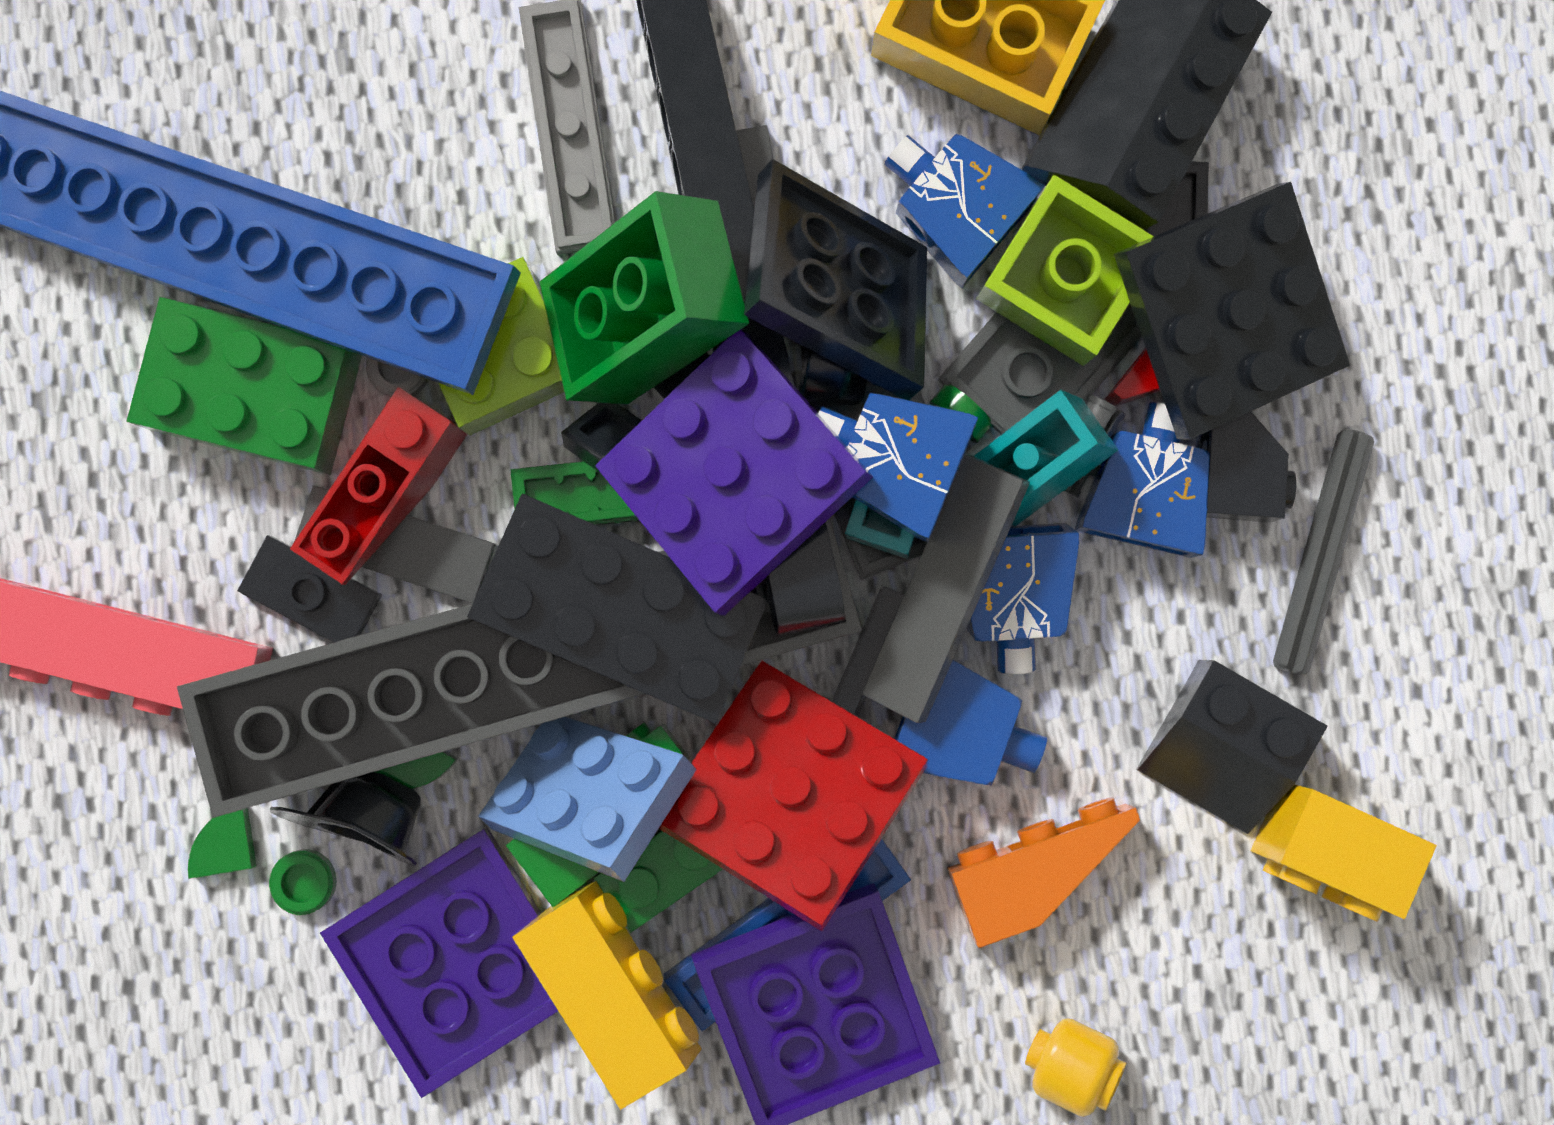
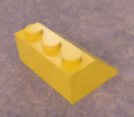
M597 881L570 894L555 907L550 906L512 938L621 1110L687 1071L702 1048L698 1044L699 1034L693 1019L685 1009L679 1006L675 1007L662 986L663 976L657 962L649 952L644 949L639 950L627 931V918L620 903L610 893H603Z

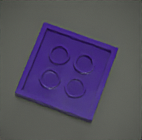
M742 329L724 341L595 465L715 613L724 616L873 478L872 474L750 335Z
M488 827L320 932L323 940L421 1098L558 1012L512 938L538 917L541 912Z
M874 883L846 893L823 931L793 914L691 954L695 969L755 1125H788L940 1064L883 901Z

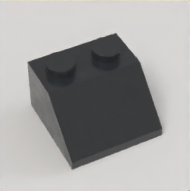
M1198 660L1136 770L1249 834L1297 782L1328 726L1215 660Z

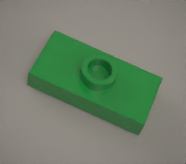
M584 461L510 469L514 510L523 493L594 525L640 521L604 476Z

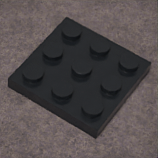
M772 159L758 174L744 315L757 321L764 327L774 330L812 350L819 356L827 358L867 379L872 384L909 401L924 388L927 247Z
M1291 181L1273 185L1114 253L1177 439L1195 438L1350 366Z

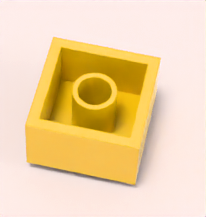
M1293 785L1266 814L1250 851L1267 859L1262 871L1314 894H1317L1322 883L1326 885L1321 896L1322 898L1378 922L1382 911L1402 919L1406 918L1437 845L1314 789Z

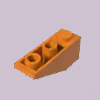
M1114 797L1106 798L1079 808L1077 811L1081 820L1056 828L1054 819H1048L1018 830L1020 842L996 850L993 841H986L959 851L957 856L960 863L947 867L970 934L977 947L981 948L1041 926L1140 821L1136 807L1126 803L1117 806Z

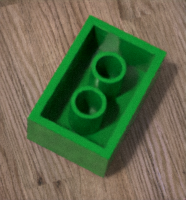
M655 191L539 281L566 401L629 404L749 324L748 317L744 315L745 305L719 203L716 200Z
M159 297L126 422L151 431L331 475L362 355L280 326Z

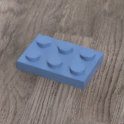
M562 717L542 723L533 733L531 740L507 775L498 784L478 817L496 832L624 882L690 781L696 768L683 754L568 717Z

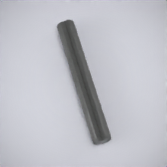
M1345 429L1336 436L1273 659L1275 667L1289 673L1304 675L1311 669L1374 446L1373 437L1364 432Z

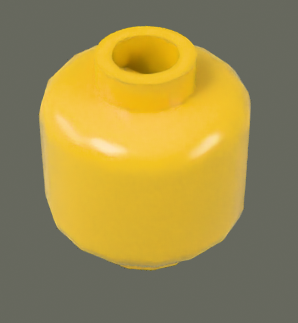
M1069 1018L1061 1020L1051 1034L1039 1029L1025 1060V1065L1035 1069L1032 1079V1087L1039 1097L1081 1117L1089 1116L1097 1107L1105 1111L1108 1109L1127 1063L1118 1059L1119 1047L1113 1038Z

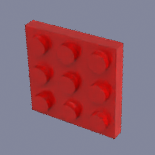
M761 660L691 762L696 771L659 829L815 928L823 931L923 775L928 765V759Z

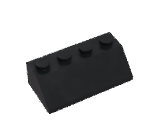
M1115 0L1021 169L1045 186L1052 176L1056 175L1143 230L1159 223L1269 20L1272 11L1257 0Z

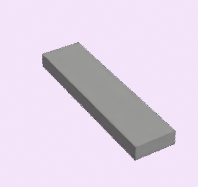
M559 0L518 7L557 255L578 252L615 223L581 0Z

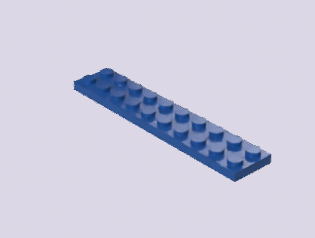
M0 91V227L474 395L521 274L514 265Z

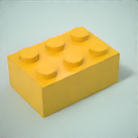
M890 0L874 31L871 56L1040 136L1105 0Z

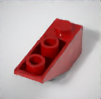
M398 387L290 550L342 585H346L430 491L468 434L452 421Z

